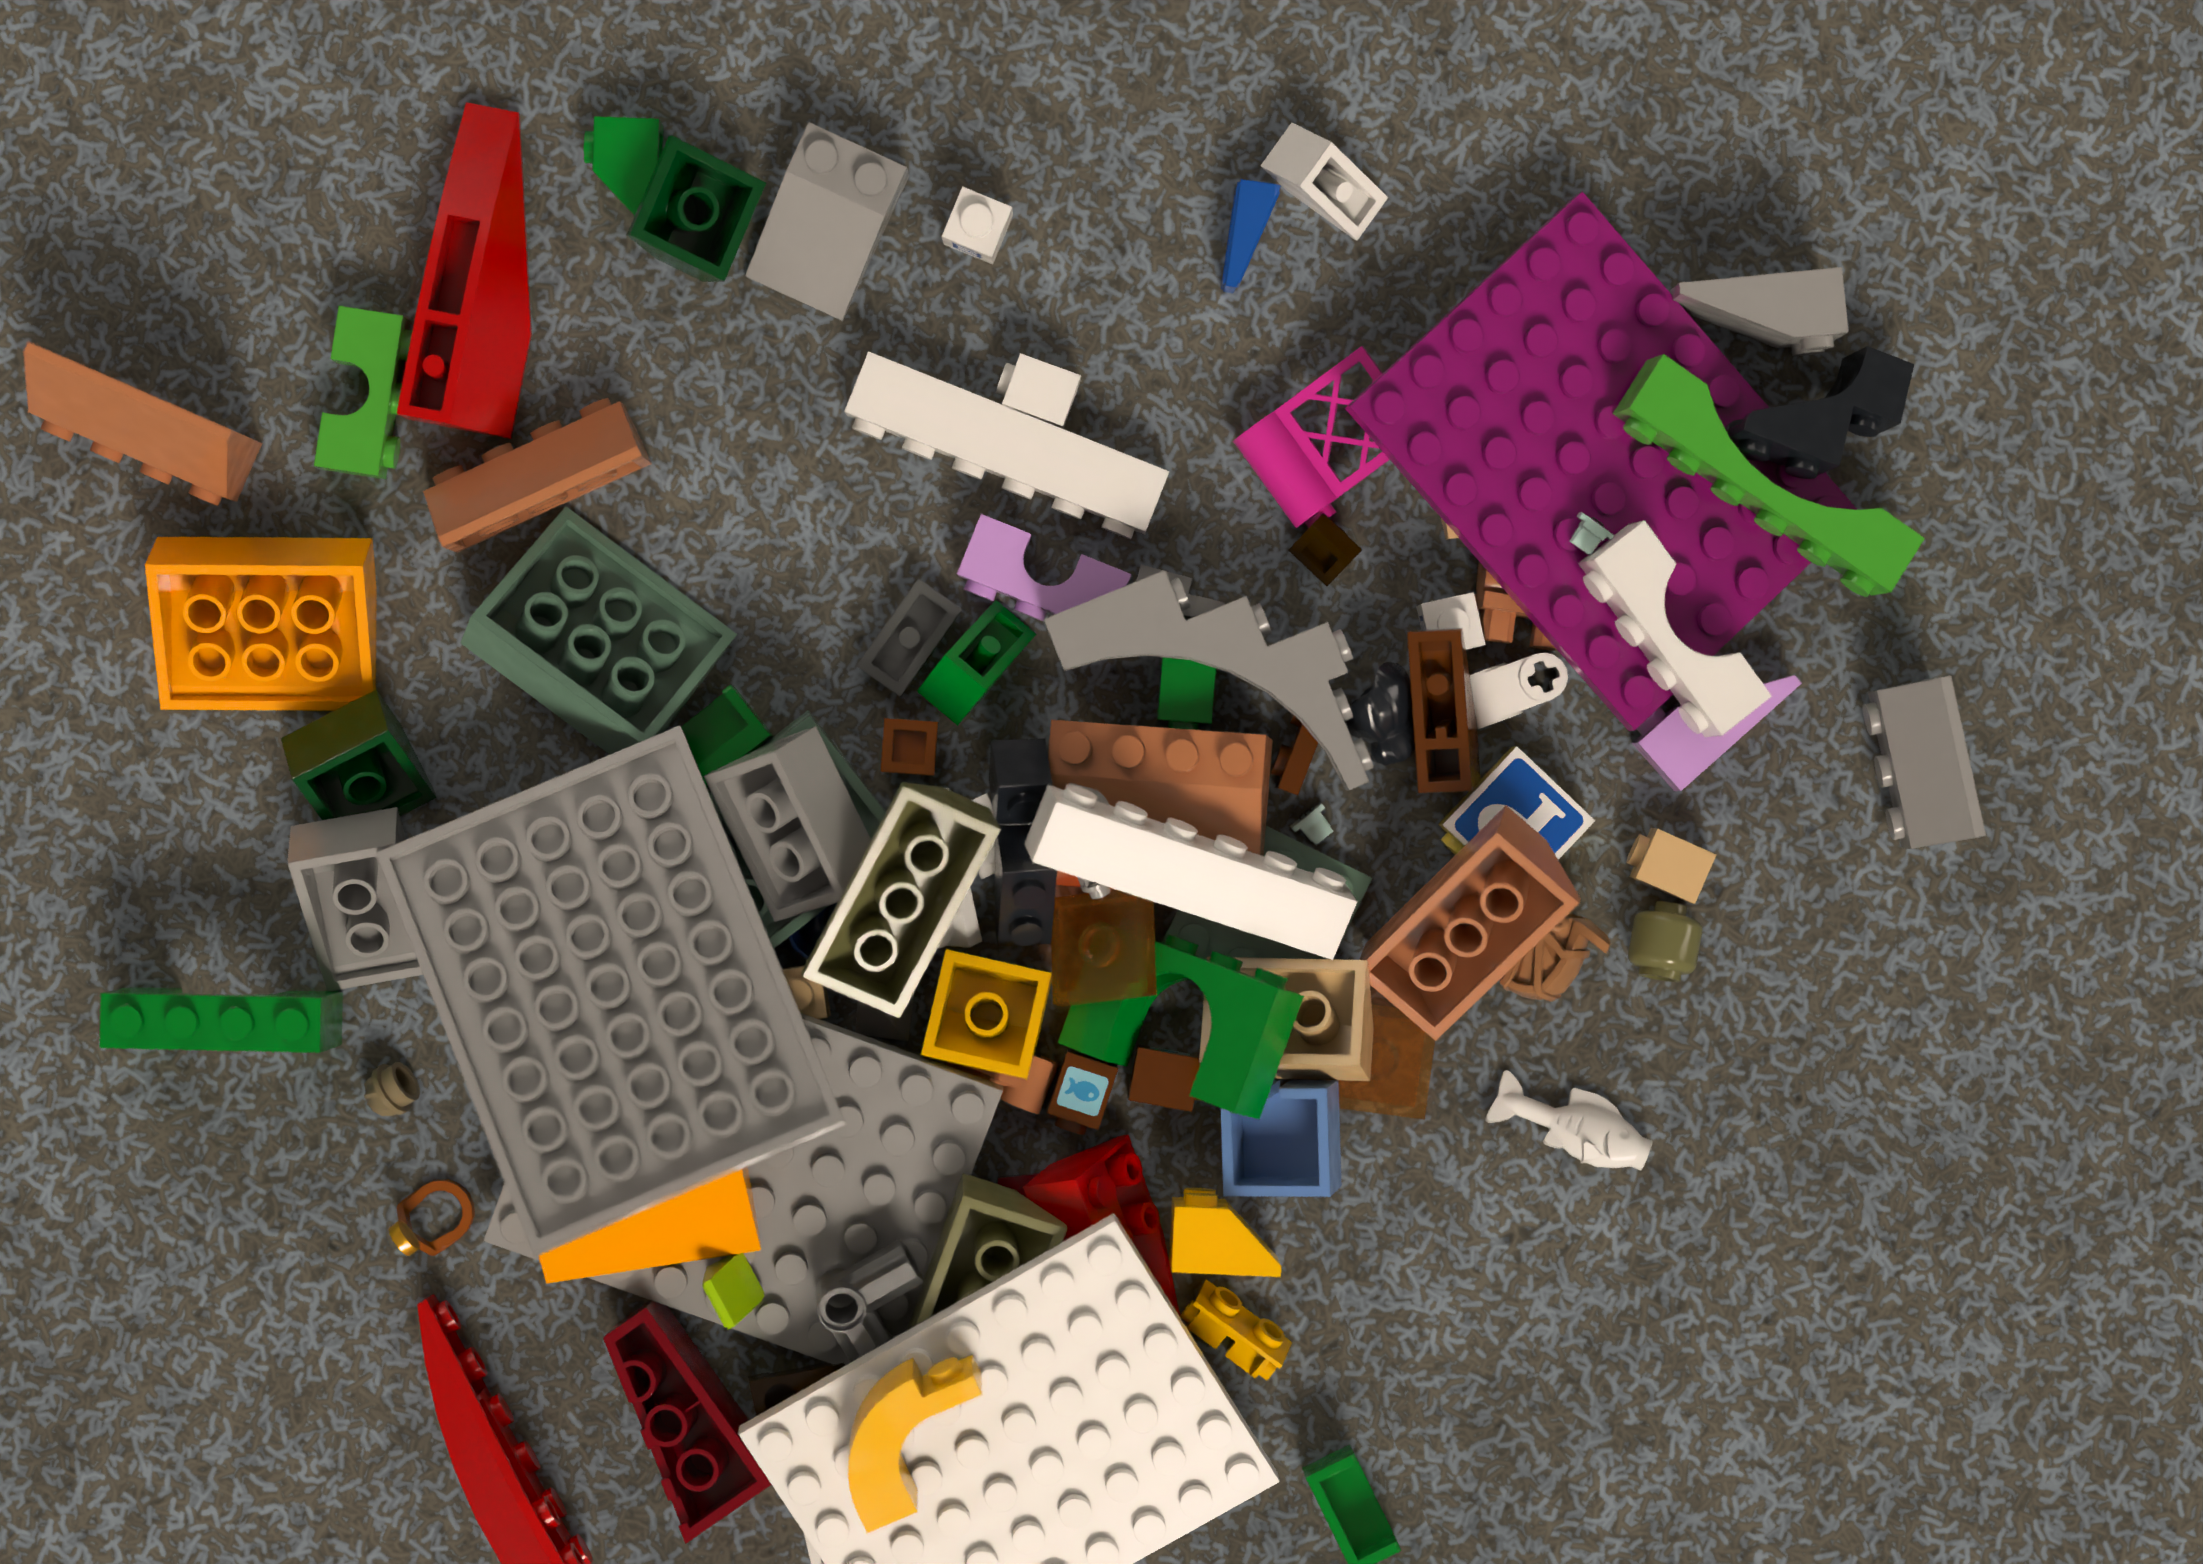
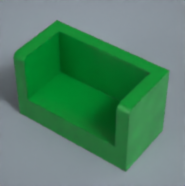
M731 684L722 690V695L681 726L706 788L709 786L704 778L705 775L754 752L774 736L735 686Z
M1351 1445L1302 1468L1305 1478L1348 1564H1376L1401 1551L1399 1543Z

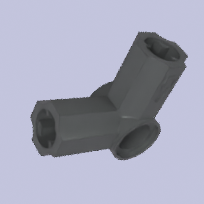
M898 1239L847 1269L835 1268L827 1271L820 1277L816 1285V1303L819 1320L826 1329L833 1333L850 1362L893 1339L876 1309L924 1283L923 1276L907 1246ZM839 1293L848 1294L854 1298L850 1305L843 1308H837L828 1303V1300L833 1295Z

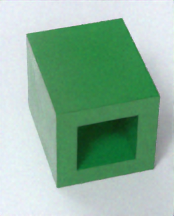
M1162 657L1157 721H1168L1167 728L1199 730L1200 724H1212L1216 668L1190 660Z

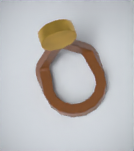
M449 1179L433 1180L421 1186L397 1205L399 1221L388 1229L391 1239L406 1256H411L419 1249L431 1256L439 1254L459 1240L470 1229L475 1217L474 1202L470 1193L460 1183ZM435 1191L449 1192L459 1200L462 1206L460 1224L453 1231L431 1242L415 1234L412 1229L410 1212L428 1194Z

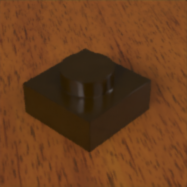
M1322 513L1288 551L1324 585L1328 586L1362 549L1343 529Z

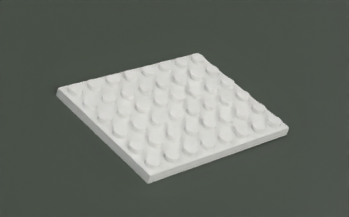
M1114 1213L739 1426L738 1434L824 1564H1133L1280 1482L1275 1467ZM973 1355L982 1373V1395L925 1419L913 1428L902 1445L901 1455L918 1489V1512L867 1533L853 1504L848 1480L851 1429L862 1401L884 1375L911 1358H914L923 1376L928 1374L932 1366L948 1358L961 1360Z

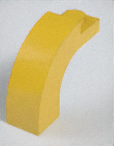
M973 1355L961 1360L957 1358L942 1360L932 1366L928 1374L923 1376L914 1358H911L884 1375L862 1401L851 1429L848 1480L853 1504L867 1533L918 1512V1489L901 1455L902 1445L913 1428L925 1419L982 1395V1373Z

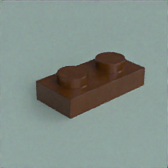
M1292 714L1290 724L1297 726L1298 730L1291 747L1281 744L1270 774L1279 777L1275 788L1293 795H1299L1318 743L1300 720Z

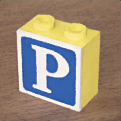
M1515 746L1511 747L1481 778L1475 788L1469 791L1438 825L1446 832L1440 840L1456 855L1507 805L1548 841L1559 860L1595 820L1523 751Z

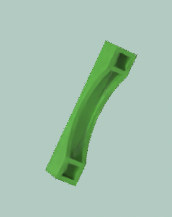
M1665 354L1645 362L1613 412L1616 417L1625 422L1623 429L1631 437L1644 444L1650 445L1653 442L1669 453L1667 460L1674 467L1689 475L1698 473L1713 484L1710 490L1718 498L1728 504L1738 506L1740 503L1756 514L1754 521L1762 529L1776 536L1785 534L1799 544L1797 551L1801 556L1818 566L1824 567L1827 564L1843 575L1840 579L1841 583L1858 595L1868 597L1869 594L1872 596L1892 592L1925 539L1883 508L1852 510L1826 507L1799 498L1772 483L1747 461L1728 436L1715 410L1708 385Z

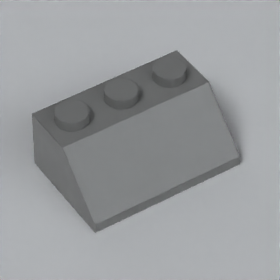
M1952 677L1929 678L1869 691L1870 703L1863 704V716L1869 735L1877 734L1881 755L1874 757V766L1881 788L1888 787L1893 808L1886 809V822L1892 840L1900 839L1902 848L1914 849L1986 836Z
M816 726L772 742L704 776L775 922L839 902L871 839Z

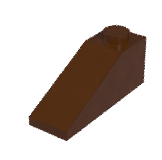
M1463 628L1408 631L1418 793L1472 791L1481 780L1477 723Z

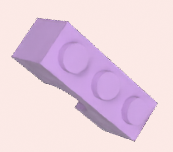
M983 514L979 517L957 572L958 577L967 580L964 590L994 601L997 592L1016 599L1014 610L1044 621L1047 612L1055 615L1127 586L1131 577L1130 573L1081 554L1075 571L1068 580L1055 586L1039 584L1027 574L1024 567V556L1032 537L1031 534Z

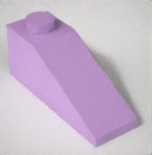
M1795 675L1763 683L1772 697L1722 736L1704 737L1702 733L1696 734L1679 714L1678 709L1682 705L1673 707L1666 713L1659 707L1637 728L1641 735L1632 744L1674 791H1682L1802 683Z

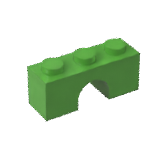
M345 306L338 307L330 359L338 364L361 368L368 378L369 395L365 404L352 414L335 415L322 412L314 461L315 467L322 470L386 479L388 468L395 469L397 467L401 440L400 437L393 436L396 415H398L396 413L402 387L404 362L407 361L412 330H409L411 321L403 315Z

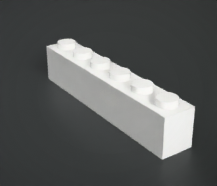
M869 351L844 411L848 417L855 419L852 426L854 430L882 440L885 431L905 439L902 448L911 453L932 460L934 452H939L954 458L952 468L961 473L981 480L984 472H989L1004 478L1005 480L1001 488L1027 499H1032L1035 491L1054 498L1051 508L1077 519H1082L1084 511L1102 517L1104 521L1101 528L1128 539L1132 538L1134 531L1145 535L1169 475V471Z
M1050 785L1047 786L1024 843L1032 862L1333 960L1357 904V900L1345 884L1346 879L1341 875L1325 868H1316L1314 873L1297 868V863L1294 860L1277 852L1267 851L1265 857L1247 851L1248 847L1244 843L1229 836L1217 835L1216 840L1198 835V830L1195 827L1178 819L1168 818L1166 823L1146 818L1147 812L1130 803L1118 801L1116 806L1113 807L1096 801L1097 796L1094 793L1079 786L1066 785L1065 790Z

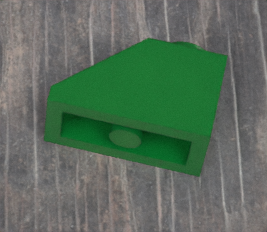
M594 116V131H585L584 162L593 164L592 171L635 216L663 151L664 126L660 119Z
M995 600L943 656L917 692L958 726L1037 634Z

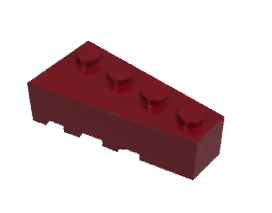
M650 1300L618 1322L603 1337L628 1402L633 1404L642 1427L640 1432L647 1449H651L662 1476L660 1482L668 1501H672L680 1521L678 1527L685 1544L772 1485L738 1435L739 1426L749 1421L668 1306Z

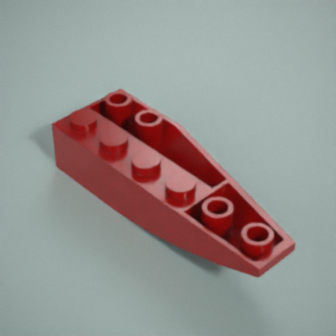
M466 102L429 248L396 414L408 420L512 440L532 337L520 113Z
M1129 1135L1118 1136L1054 1162L1023 1186L1027 1199L1067 1225V1231L1062 1242L1114 1213L1180 1317L1159 1212L1151 1199L1142 1173L1141 1161L1135 1154Z
M434 1293L424 1298L417 1304L424 1361L438 1422L453 1468L469 1505L500 1563H593L590 1550L579 1534L571 1537L561 1518L565 1517L567 1513L559 1495L552 1487L545 1490L538 1479L535 1471L540 1469V1463L532 1447L526 1440L518 1443L511 1431L509 1424L514 1422V1418L506 1401L499 1393L492 1397L482 1378L488 1375L482 1358L474 1347L466 1350L456 1331L461 1328V1323L455 1310L447 1300L439 1303Z

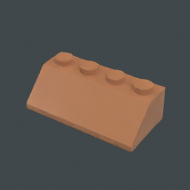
M609 398L596 401L579 411L582 419L562 427L560 420L548 423L532 431L530 435L533 441L521 447L513 449L511 443H506L484 453L481 456L484 463L465 472L462 465H459L434 476L432 479L435 486L423 492L442 547L456 553L461 552L652 464L626 406L621 401L611 405Z
M1506 805L1366 942L1359 960H1367L1370 985L1436 1041L1580 903L1581 898L1548 841Z

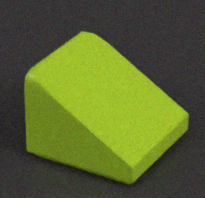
M743 1253L729 1255L706 1267L702 1287L723 1326L729 1330L735 1327L762 1301L764 1290Z

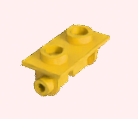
M1207 1279L1203 1283L1195 1301L1192 1300L1180 1316L1187 1322L1186 1328L1200 1337L1214 1349H1217L1226 1336L1234 1340V1343L1227 1350L1225 1357L1250 1374L1254 1379L1259 1375L1267 1381L1277 1367L1279 1369L1282 1367L1292 1345V1342L1285 1337L1283 1330L1276 1323L1269 1319L1258 1318L1242 1306L1241 1300L1235 1293L1225 1287H1216Z

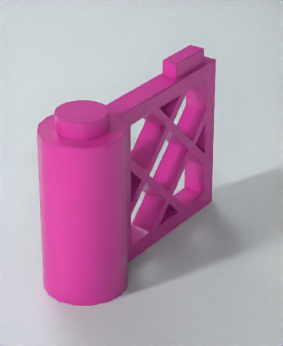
M1364 346L1358 348L1233 441L1295 528H1298L1303 523L1309 528L1322 513L1330 518L1336 513V510L1331 505L1332 502L1390 460L1381 452L1367 463L1369 447L1380 448L1374 441H1371L1366 432L1364 433V440L1333 435L1338 404L1349 405L1353 401V399L1339 397L1342 374L1359 362L1373 379V382L1382 374V371ZM1334 381L1332 396L1317 394ZM1309 399L1331 402L1326 434L1305 431L1292 412ZM1311 438L1325 440L1323 455ZM1332 441L1362 446L1359 469L1343 481H1341L1329 464Z

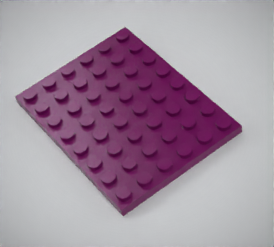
M1580 192L1345 409L1628 731H1635L1673 693L1670 689L1667 691L1662 689L1653 680L1647 670V665L1650 661L1638 645L1636 647L1631 646L1621 636L1615 626V621L1618 618L1607 602H1599L1585 586L1583 577L1586 574L1578 563L1588 555L1569 542L1581 522L1576 517L1579 512L1599 520L1604 524V528L1613 535L1628 524L1645 520L1677 564L1665 590L1664 605L1668 623L1674 634L1684 645L1697 653L1707 656H1714L1811 562L1798 553L1797 548L1799 544L1785 534L1776 536L1757 525L1754 521L1756 514L1740 503L1738 506H1734L1718 498L1710 490L1713 484L1698 473L1689 475L1674 467L1667 460L1669 453L1653 442L1647 445L1631 437L1623 429L1625 422L1613 414L1645 362L1662 354H1665L1708 385L1715 410L1724 427L1734 420L1743 419L1747 414L1755 410L1769 407L1678 302L1672 300V294L1583 192ZM1747 459L1752 466L1772 483L1799 498L1826 507L1857 510L1826 473L1818 475L1814 479H1802L1789 475L1785 472V466L1775 462ZM1605 538L1603 541L1601 540L1595 548V550L1609 539Z

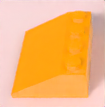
M156 538L145 563L160 710L335 711L376 690L377 586L373 538Z
M748 1166L538 1255L546 1284L761 1251L762 1246Z

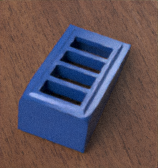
M1244 179L1237 182L1221 283L1223 292L1234 293L1235 289L1239 287L1279 197L1281 185Z

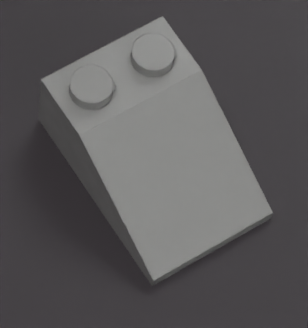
M808 122L785 172L745 277L843 321L909 178L908 168Z
M1842 267L1682 282L1669 291L1672 294V300L1678 302L1689 315L1775 348L1792 347V356L1824 353V349L1834 347V341L1849 332Z
M397 807L299 824L290 828L287 863L327 992L423 975L376 855L378 851L407 840Z

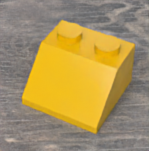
M946 949L921 1056L1027 1080L1042 1026L1052 982V973Z
M1184 1188L1183 1197H1172L1169 1252L1171 1272L1281 1277V1264L1277 1255L1226 1199H1218L1216 1190Z

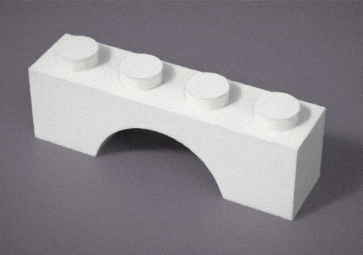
M1645 520L1628 524L1616 533L1611 540H1607L1593 551L1591 555H1588L1578 563L1586 574L1583 577V581L1589 592L1599 602H1607L1618 618L1615 621L1617 630L1631 646L1636 647L1638 645L1650 661L1647 665L1649 674L1662 689L1666 691L1671 690L1682 705L1678 709L1681 718L1696 734L1702 733L1704 737L1722 736L1772 697L1741 653L1717 657L1703 655L1688 648L1674 634L1666 617L1664 598L1668 580L1677 564Z

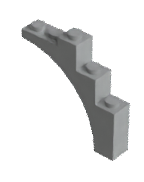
M1165 570L1044 619L1045 626L1064 671L1105 659L1155 656L1190 660L1229 672L1269 694L1300 720L1326 752L1345 790H1351L1369 782L1365 771L1374 767L1362 738L1353 741L1345 721L1353 718L1342 688L1332 691L1329 680L1348 673L1344 662L1352 660L1353 657L1342 630L1339 629L1332 632L1328 622L1267 646L1263 637L1272 633L1261 604L1250 606L1247 596L1185 620L1182 611L1191 608L1188 597L1179 577L1169 581Z

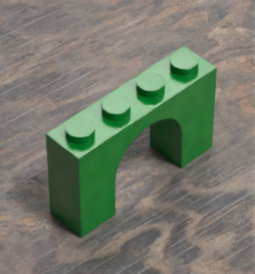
M1124 918L1122 927L1101 921L1058 1043L1099 1060L1127 1067L1145 1016L1153 1001L1169 986L1181 981L1192 980L1202 990L1208 1001L1211 1013V1032L1189 1096L1229 1112L1260 1120L1304 996L1285 989L1288 978L1261 968H1257L1254 977L1240 972L1243 961L1215 951H1212L1209 960L1197 956L1196 952L1199 945L1170 934H1168L1165 943L1152 939L1155 928L1128 918Z
M127 987L101 993L99 1048L321 1053L342 1045L343 992L286 991L276 994L221 995L182 993V988Z

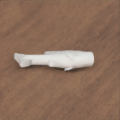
M1508 1070L1502 1073L1497 1097L1485 1117L1488 1123L1509 1120L1514 1115L1545 1126L1549 1129L1543 1140L1545 1145L1554 1148H1564L1571 1156L1579 1159L1581 1163H1588L1595 1167H1633L1641 1171L1653 1142L1642 1137L1621 1116L1618 1109L1611 1102L1598 1094L1573 1088L1570 1091L1568 1105L1554 1108L1524 1096L1518 1080Z

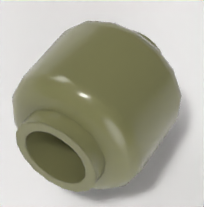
M1656 901L1654 911H1642L1635 916L1628 959L1634 966L1639 967V976L1677 983L1680 982L1681 975L1690 974L1695 970L1702 936V926L1697 920L1686 916L1687 906Z

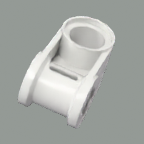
M1538 653L1507 665L1504 662L1471 674L1470 682L1477 728L1480 729L1523 713L1525 709L1559 696L1565 689L1568 680L1567 668L1562 660L1553 654ZM1541 662L1544 669L1553 668L1556 672L1557 678L1549 682L1551 690L1546 693L1543 692L1540 685L1531 687L1528 683V677L1535 673L1533 664Z

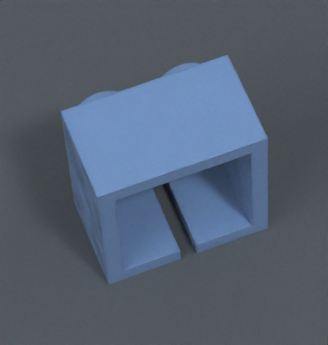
M1274 1080L1260 1120L1235 1114L1221 1108L1223 1196L1331 1197L1342 1186L1339 1080H1290L1281 1087L1280 1080Z

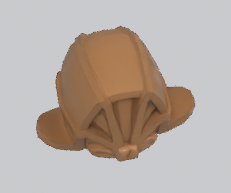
M1569 913L1500 979L1499 984L1506 991H1512L1519 996L1536 1000L1545 999L1553 1002L1560 998L1561 994L1568 989L1578 975L1584 959L1589 958L1588 942H1592L1604 953H1607L1611 945L1610 940L1605 932L1588 918Z

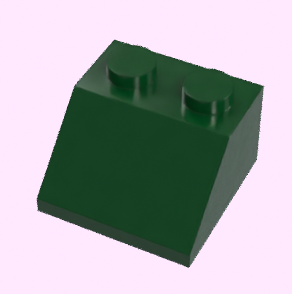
M672 135L668 136L626 236L657 260L702 282H725L766 182Z
M377 690L281 738L291 779L322 820L395 807L398 808L399 815L402 816L437 798L400 722Z

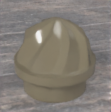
M395 1062L390 1066L382 1064L376 1067L372 1075L364 1083L366 1091L364 1098L367 1101V1105L381 1116L402 1115L411 1109L412 1102L420 1096V1087L416 1077L401 1062Z

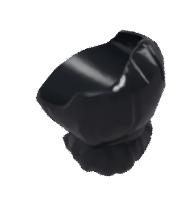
M1385 662L1377 669L1373 685L1366 689L1360 698L1352 702L1350 709L1353 718L1345 721L1350 735L1362 738V740L1368 742L1372 761L1384 766L1408 759L1415 750L1410 678L1405 669L1398 663Z

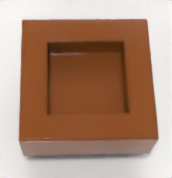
M884 718L881 772L935 776L939 722Z

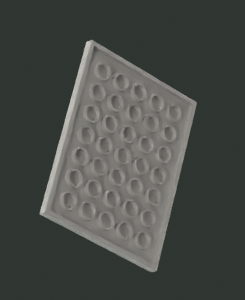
M677 726L376 852L525 1236L535 1256L846 1125L681 726Z
M800 1013L846 1125L748 1166L762 1248L761 1251L743 1254L764 1290V1298L745 1318L731 1329L831 1364L844 1363L846 1366L851 1363L833 1333L821 1324L817 1314L816 1285L820 1277L827 1271L835 1268L847 1269L900 1239L914 1257L924 1280L963 1173L971 1175L1003 1093V1085ZM504 1183L483 1241L540 1261L539 1256H535L531 1251ZM727 1256L587 1277L723 1325L702 1287L706 1267ZM922 1284L876 1309L893 1338L906 1331ZM839 1293L833 1295L828 1300V1303L831 1306L843 1308L850 1305L854 1298L848 1294Z

